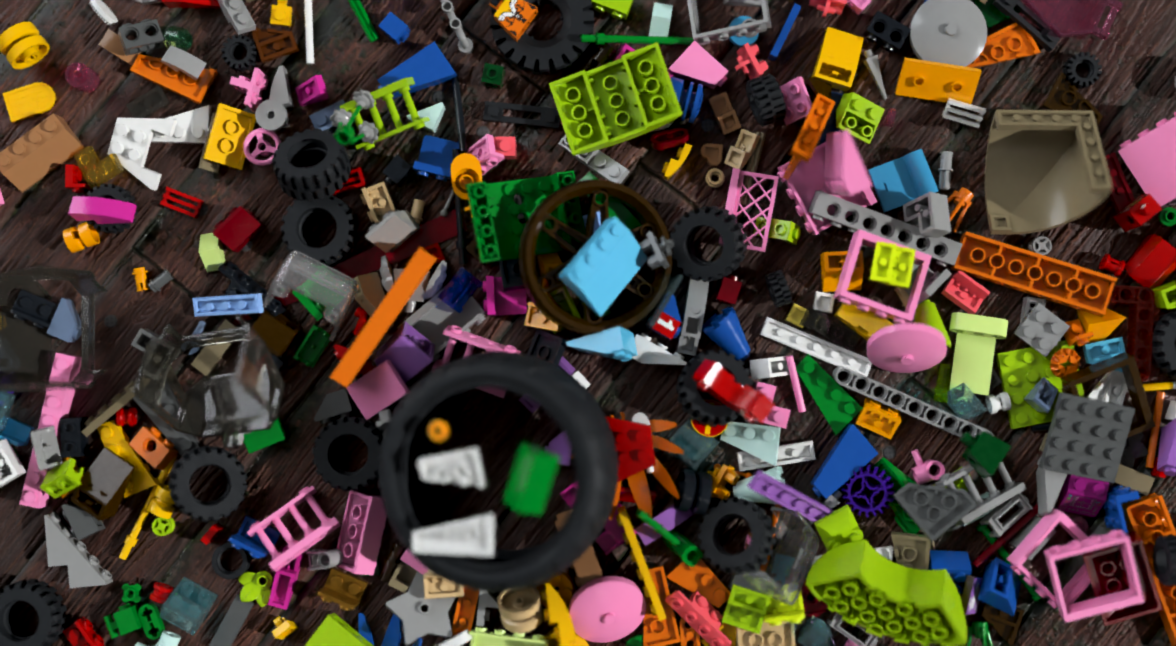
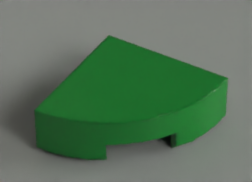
M643 634L632 636L624 646H642Z

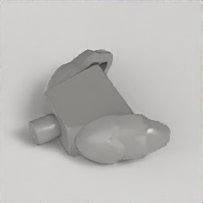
M384 255L381 257L379 271L382 277V285L387 293L404 269L394 268L393 272L389 259ZM442 260L434 273L428 271L404 306V312H416V302L430 300L443 288V282L447 277L446 261Z

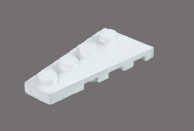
M494 513L415 530L412 532V553L494 555Z

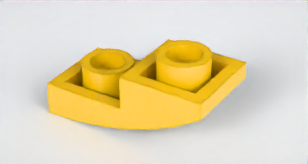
M685 143L683 148L679 147L676 158L679 160L671 158L669 163L665 162L662 173L665 174L663 179H669L679 170L685 162L692 145Z

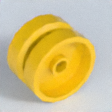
M32 22L17 23L0 35V51L6 56L7 61L14 69H24L36 64L44 58L50 49L48 42L40 35L39 30Z

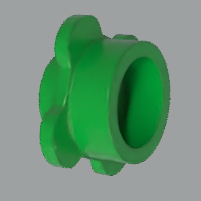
M124 584L122 586V601L124 603L129 601L140 602L141 585Z

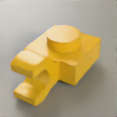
M277 0V5H272L271 25L291 27L292 7L287 6L288 0Z

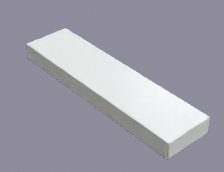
M812 440L779 445L777 466L816 460ZM745 451L736 452L739 471L774 466Z

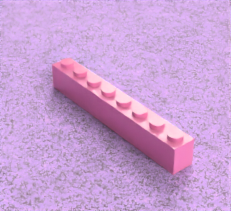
M67 353L55 354L37 428L54 425L60 452V419L69 418L83 357ZM34 447L19 504L39 509L48 506L50 495L40 489L46 473L55 467L39 471Z

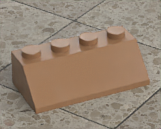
M53 113L0 152V172L21 192H25L85 147L65 120Z

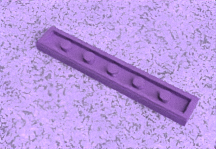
M760 470L757 471L747 485L751 490L812 522H816L834 512L833 509Z

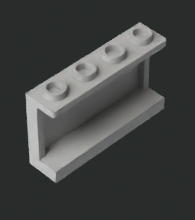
M455 278L405 321L435 344L432 360L435 363L436 360L442 357L440 353L446 349L450 336L443 333L448 325H457L462 328L463 332L467 331L470 333L471 330L469 328L474 324L480 325L486 319L484 316L487 313L462 283Z

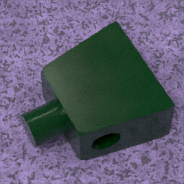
M966 431L959 439L960 442L967 446L962 454L963 458L983 478L993 476L1011 448L1009 444L984 431L976 434L974 437Z

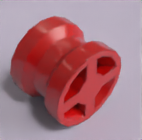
M135 407L129 409L120 408L116 412L118 427L125 425L136 426L138 413Z
M155 582L153 586L154 592L150 594L149 598L157 603L168 604V596L172 593L173 587L165 583Z

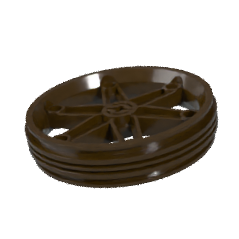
M579 181L553 192L532 212L525 224L520 239L518 252L520 275L531 301L553 323L580 334L591 335L618 326L627 329L640 322L660 301L671 273L672 254L667 256L666 252H664L670 267L666 269L663 266L655 268L650 283L636 273L632 278L634 281L633 285L628 283L624 290L640 298V301L624 314L601 321L602 316L599 317L597 314L596 319L591 321L589 313L593 310L584 301L583 319H580L563 311L546 294L547 291L565 284L561 279L556 280L554 275L565 269L593 235L596 211H600L601 224L609 218L608 197L627 205L644 222L643 225L629 230L635 236L638 244L648 238L642 233L644 227L649 232L652 231L659 243H661L659 238L665 236L666 240L670 239L665 224L655 208L634 190L612 181ZM590 195L585 235L550 216V214L569 199ZM596 195H600V196H601V198H602V203H601V204H598V203L595 201V196H596ZM545 220L551 222L552 227L550 230L545 228ZM561 230L583 243L579 251L560 237L557 231ZM541 231L572 257L538 277L535 266V246L538 234ZM543 278L549 282V286L546 289L541 286ZM641 285L646 288L644 295L639 291Z

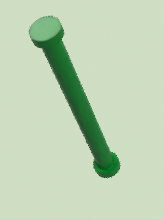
M988 524L977 525L976 529L981 531L992 545L997 538L989 536L991 531L987 527ZM1003 546L1000 547L997 552L1006 563L1012 565L1006 560L1010 556ZM1022 574L1018 575L1020 581L1032 595V599L1034 601L1040 600L1042 597L1035 592L1036 587L1034 585L1032 587L1023 581L1024 576Z

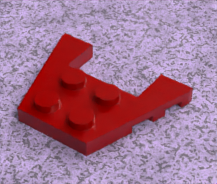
M605 416L610 429H612L617 450L618 482L656 464L651 425Z

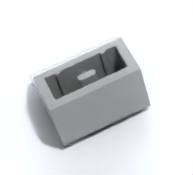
M407 210L389 211L382 217L384 220L379 224H373L368 229L370 232L365 237L385 253L393 252L420 229V226Z

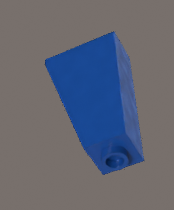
M432 42L379 78L380 86H378V89L403 78L413 77L415 84L410 86L411 90H409L412 93L450 81L452 78L457 77V74L437 44ZM399 91L393 93V98L400 97L402 94Z
M854 424L846 426L810 482L813 486L811 490L818 498L827 499L854 475L853 471L857 473L860 467L863 468L879 454Z

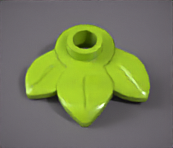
M249 571L238 578V581L244 585L240 592V600L242 602H250L256 599L260 607H264L269 602L273 577L268 571H259L258 573ZM261 577H264L266 579L265 584L260 583L259 580Z

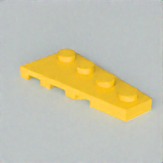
M116 419L108 421L97 428L104 448L107 447L135 467L123 495L124 498L160 484L158 479L154 478L151 474V469L147 463L144 464L139 454L128 445L130 438L122 427H118Z

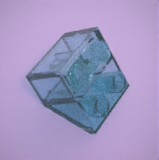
M690 418L669 439V441L684 451L683 454H673L693 471L698 468L719 444L714 437L699 435L693 429Z
M183 577L162 605L160 617L194 635L204 622L217 598V594Z

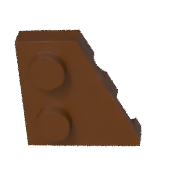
M257 27L256 30L251 31L263 63L299 51L292 31H277L275 29H261Z

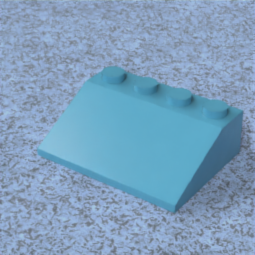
M616 217L606 219L558 277L601 317L647 261V256L631 232Z

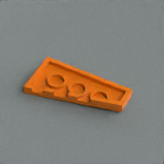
M142 54L137 56L130 69L131 73L197 104H201L218 73L216 69L204 68L195 81L180 70L176 72L160 62L162 58Z

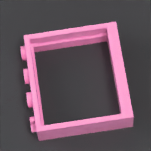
M861 229L854 232L833 298L838 299L844 305L852 304L857 306V309L860 311L874 312L875 316L886 319L887 317L893 319V322L896 324L912 322L932 256L917 250L915 251L914 264L919 266L905 312L847 292L861 244L874 249L877 241L897 244V247H909Z
M1054 507L1050 514L1044 515L1006 560L1012 564L1010 568L1015 573L1024 576L1023 581L1031 587L1034 585L1036 587L1035 592L1042 598L1046 597L1048 599L1047 603L1053 609H1056L1058 605L1055 596L1022 564L1057 524L1074 540L1082 541L1089 537L1062 511ZM1085 563L1062 589L1065 605L1073 604L1091 583Z
M1112 530L1105 535H1093L1086 540H1074L1067 545H1056L1048 550H1044L1059 613L1065 622L1144 602L1129 537L1122 530ZM1119 544L1130 589L1065 605L1054 560Z

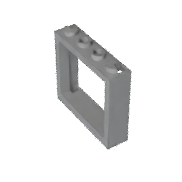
M687 0L693 40L699 45L709 44L713 40L725 41L731 36L743 37L748 35L749 32L754 31L757 33L765 32L768 28H772L768 1L761 0L762 20L701 33L696 0Z

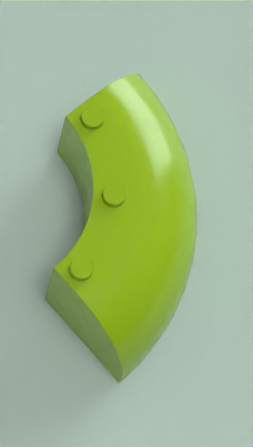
M866 539L842 544L829 550L814 563L808 573L806 585L819 601L822 600L826 603L831 612L835 611L840 614L842 620L853 626L857 624L865 628L867 633L881 638L883 635L894 638L895 642L909 644L910 642L922 643V646H929V644L959 646L966 645L967 624L961 598L946 569L920 570L899 565L880 555Z

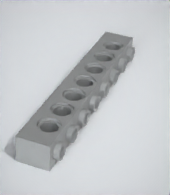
M816 190L808 210L809 213L813 214L812 218L823 221L825 218L831 221V225L839 228L842 225L849 227V232L854 233L861 229L931 255L932 259L937 260L936 264L944 267L955 265L963 245L943 236L934 238L920 235L919 227L823 191ZM831 204L835 207L833 215H829L827 212V208ZM848 211H850L853 215V218L850 222H847L845 219V215ZM866 218L870 220V226L868 228H864L863 221ZM883 225L888 227V232L885 235L881 233ZM903 231L905 233V239L901 242L899 240V234ZM919 238L923 240V245L920 248L916 245ZM936 245H939L940 252L936 255L934 248Z

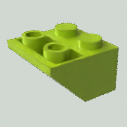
M854 92L843 94L836 109V128L842 131L849 130L851 136L866 144H870L885 109Z

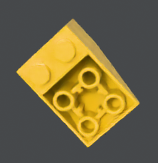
M827 27L812 78L831 84V88L848 92L857 70L864 38Z

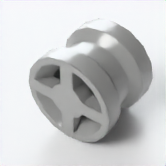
M1044 236L1034 238L1028 244L1029 251L1041 255L1048 254L1052 249L1051 241Z

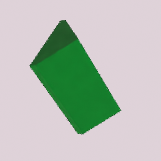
M522 442L503 501L515 512L542 515L561 456Z

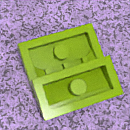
M733 584L722 622L760 634L771 596Z

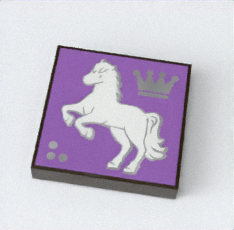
M968 575L961 598L964 615L977 614L980 602L978 595L983 576Z

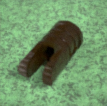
M606 43L600 45L585 64L583 70L589 71L596 61L599 62L597 67L607 64L616 51Z

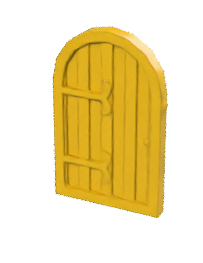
M42 82L32 83L2 93L11 122L44 113L53 107L56 100L53 88Z

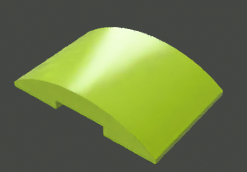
M658 42L622 55L621 59L589 71L582 70L549 83L573 156L596 151L636 138L683 115Z

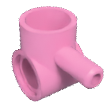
M918 449L911 451L917 465L911 468V472L918 485L939 480V477L945 474V467L941 462L931 459L923 462ZM935 465L937 467V471L935 474L931 475L929 472L930 466Z

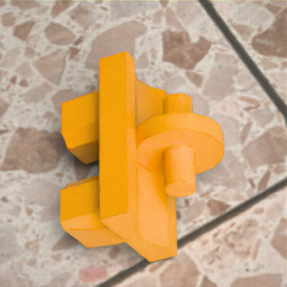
M723 464L721 469L716 467L714 472L707 471L712 476L711 497L722 500L729 498L731 491L726 489L725 485L727 482L735 485L740 478L734 471L735 468L733 466Z

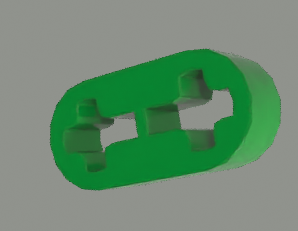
M146 603L139 608L138 616L147 638L155 640L161 637L165 626L157 606L153 603ZM151 609L152 613L149 616L148 614L145 615L144 611ZM153 626H154V628H157V627H158V629H159V631L157 632V635H156V633H152V632H151V629H153Z

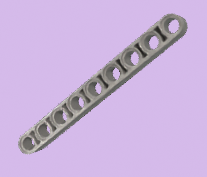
M838 366L833 370V378L838 384L961 437L963 435L962 428L966 425L970 426L968 433L973 437L982 431L994 436L992 432L982 426L847 367ZM841 371L847 372V377L844 380L838 379V374ZM858 379H864L865 383L861 388L856 387ZM876 387H882L880 395L876 396L873 394ZM899 394V401L892 403L891 397ZM912 402L917 403V408L914 411L909 410V405ZM934 410V416L928 419L926 416L927 412ZM951 417V425L945 426L944 421Z

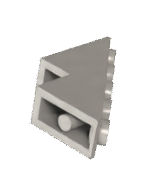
M52 512L51 514L44 515L48 567L68 565L69 588L107 585L113 582L111 573L99 565L100 562L97 557L91 555L86 550V545L72 535L71 528L61 522V517L57 513Z

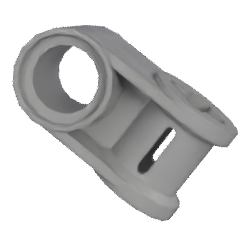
M312 549L306 551L309 560L308 571L325 570L340 566L343 562V555L338 549Z

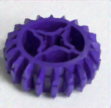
M867 465L866 470H864V467H860V472L856 473L853 471L854 475L844 483L848 487H842L841 491L847 492V494L842 496L843 499H849L846 505H853L852 512L856 508L859 509V516H861L863 511L866 517H869L870 512L876 517L877 510L883 514L884 508H890L888 502H893L894 498L889 496L895 494L894 490L889 489L894 487V483H887L891 477H883L886 472L885 470H882L879 474L877 472L878 466L874 468V471H871V465ZM867 476L877 479L881 485L872 484ZM861 477L862 488L853 491V483ZM866 487H868L869 490H874L871 492L870 495L868 494V492H862L866 489ZM884 490V498L881 502L875 504L874 495ZM855 497L864 498L869 505L860 503Z

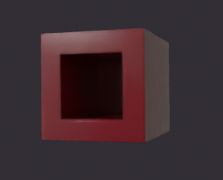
M731 275L723 277L715 300L735 305L742 282L738 281L739 278Z

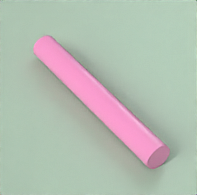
M793 355L786 356L798 412H805L806 408Z

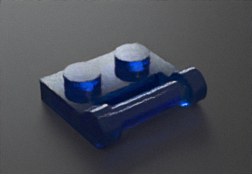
M461 267L438 298L458 313H461L462 307L477 288L482 287L483 282Z

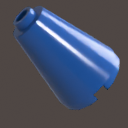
M727 307L721 310L722 314L711 316L702 325V331L728 355L731 353L735 355V360L741 359L743 361L749 357L751 349L733 307Z

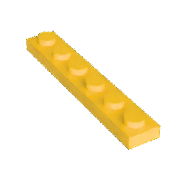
M624 506L617 508L618 515L615 516L619 527L623 526L625 529V533H622L626 545L629 543L632 550L629 551L633 562L637 561L639 568L636 569L640 580L644 579L646 584L643 590L646 598L650 597L653 604H650L653 616L657 615L659 621L666 619V614Z

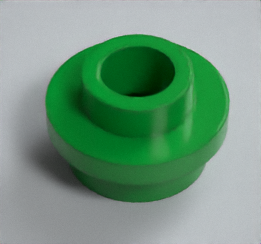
M1172 207L1163 208L1158 217L1161 224L1164 226L1175 225L1176 209ZM1168 213L1172 216L1171 220L1167 218Z

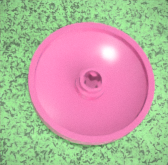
M901 323L887 326L875 332L867 342V357L869 361L880 369L895 373H913L929 369L940 363L947 353V343L944 335L933 327L917 323Z
M606 576L594 579L580 587L570 600L568 612L577 635L591 642L607 643L626 637L640 625L645 616L646 602L641 589L631 580L619 576Z

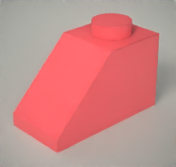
M493 137L497 153L503 154L504 159H516L515 137Z

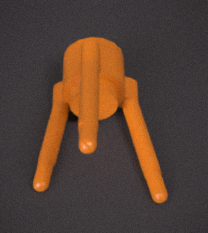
M963 187L959 191L955 190L947 198L948 203L955 199L954 203L957 205L950 214V221L958 210L963 208L953 229L954 233L960 226L974 197L971 191Z

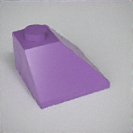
M561 432L549 442V446H545L544 450L561 456L560 465L570 466L572 451L564 432Z

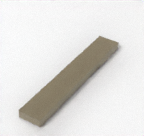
M1048 433L1045 434L1039 448L1041 452L1044 450ZM1120 464L1114 483L1130 487V489L1137 490L1140 494L1148 496L1155 478Z

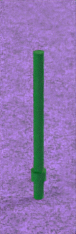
M596 33V35L581 34V42H594L596 45H604L605 43L654 44L656 42L658 44L691 45L693 37L625 36Z

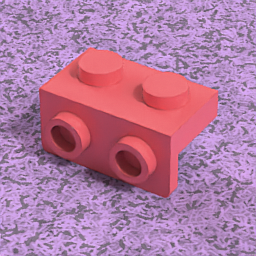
M958 270L950 277L941 294L968 314H975L982 301L989 296L990 291L966 273Z

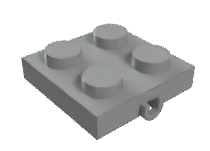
M1037 303L1029 314L1023 316L1021 319L1022 323L1013 334L1046 357L1054 346H1057V343L1061 341L1062 336L1070 326L1043 305Z

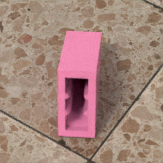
M695 40L668 69L675 77L692 81L696 84L700 83L712 89H715L717 85L721 87L728 79L726 77L728 70Z

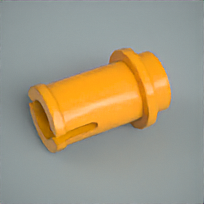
M145 267L133 269L134 273L132 275L135 277L137 292L150 290L146 276L148 271H145Z

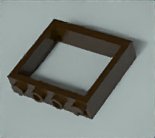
M1124 352L1061 377L1063 384L1062 392L1079 396L1076 385L1122 368L1137 417V421L1130 426L1128 437L1155 427L1134 356Z

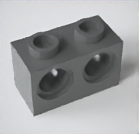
M144 19L136 24L126 23L118 28V36L126 56L164 47V38L157 19ZM151 31L155 33V35L148 36L146 32ZM134 36L136 39L128 40L126 37Z

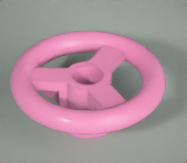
M263 128L255 129L244 140V154L255 165L272 164L273 155L267 160H258L256 157L259 154L261 156H269L271 153H274L275 150H278L277 147L281 141L274 131H267ZM263 134L271 136L275 141L276 147H272L271 143L265 141ZM256 136L258 140L256 149L250 153V141ZM262 145H266L265 150H261Z

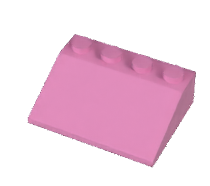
M849 130L826 134L824 166L826 182H824V186L827 192H831L832 195L851 196L872 186Z

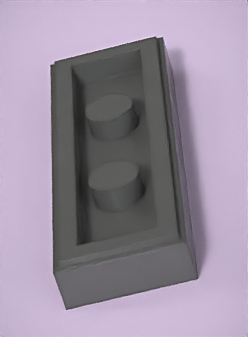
M238 593L209 646H232L255 602H242Z

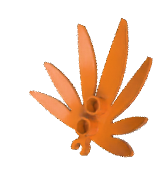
M620 412L621 419L625 420L624 412ZM649 420L652 432L666 431L677 426V423L667 420ZM652 435L655 448L670 453H684L680 447L671 441ZM655 457L656 464L653 465L654 472L651 473L675 498L680 499L672 478ZM643 470L627 479L638 508L652 517L650 490L645 471ZM622 481L617 482L614 503L609 515L610 520L613 519L616 512Z

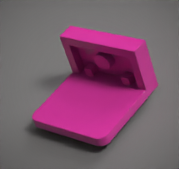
M486 276V281H483V292H487V300L483 301L484 311H487V315H520L527 313L525 288L504 292L501 277Z

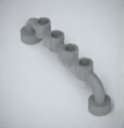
M440 0L442 10L450 20V27L455 31L459 39V51L462 54H470L474 48L473 43L469 38H466L462 30V23L454 13L452 2Z

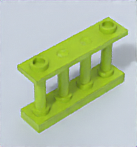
M413 77L403 78L370 93L375 102L374 107L369 108L380 135L374 143L410 128H414V130L425 127V122L430 121L429 117L420 119L410 95V86L415 84ZM398 91L402 94L413 121L404 126L393 101V93ZM381 98L386 102L396 129L390 132H386L376 107V101ZM352 100L339 107L353 114L357 103ZM360 111L354 120L358 130V126L363 123ZM363 142L356 145V149L364 148L366 151L374 148L375 144Z

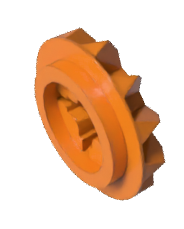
M1060 349L1052 356L1050 369L1055 376L1064 377L1077 371L1078 367L1081 366V357L1073 349ZM1067 361L1071 363L1070 365H1067L1066 368L1060 364L1066 363Z

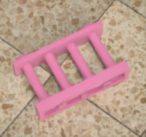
M448 325L443 334L450 337L443 358L436 360L431 372L450 362L457 339L468 343L463 357L472 356L475 346L485 349V353H520L521 351L512 345L505 346L467 331L463 332L462 328L457 325ZM493 386L476 387L479 390L504 398L508 390Z
M307 486L300 490L297 497L263 521H257L249 527L250 530L247 531L248 535L252 538L257 535L272 556V561L268 564L275 572L341 526L335 517H327L312 495L317 491L313 486ZM305 500L321 521V526L316 530L311 529L297 509V506ZM288 512L292 514L305 533V538L299 542L294 540L280 519ZM273 523L289 545L288 550L284 553L278 552L264 532V529Z

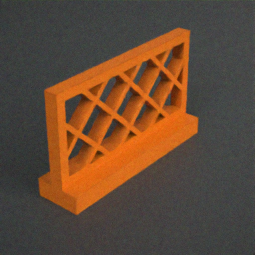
M819 93L817 94L790 152L793 156L783 178L788 180L801 160L808 163L835 101Z

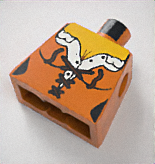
M491 0L489 6L496 10L494 20L516 42H518L538 14V8L524 0Z

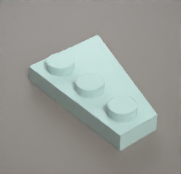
M729 422L726 429L721 433L720 440L777 466L781 427L741 422Z

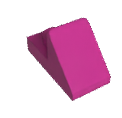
M315 75L295 88L300 106L328 99L322 75Z

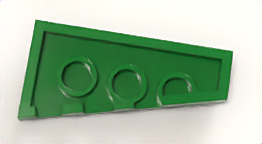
M809 354L796 365L798 376L811 394L812 399L828 422L834 435H837L862 410V407Z

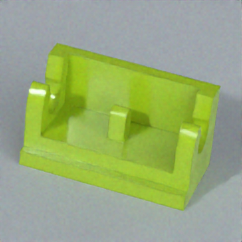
M70 458L46 473L40 489L56 499L81 484L80 479L84 469L81 467L78 473L74 471L76 460Z

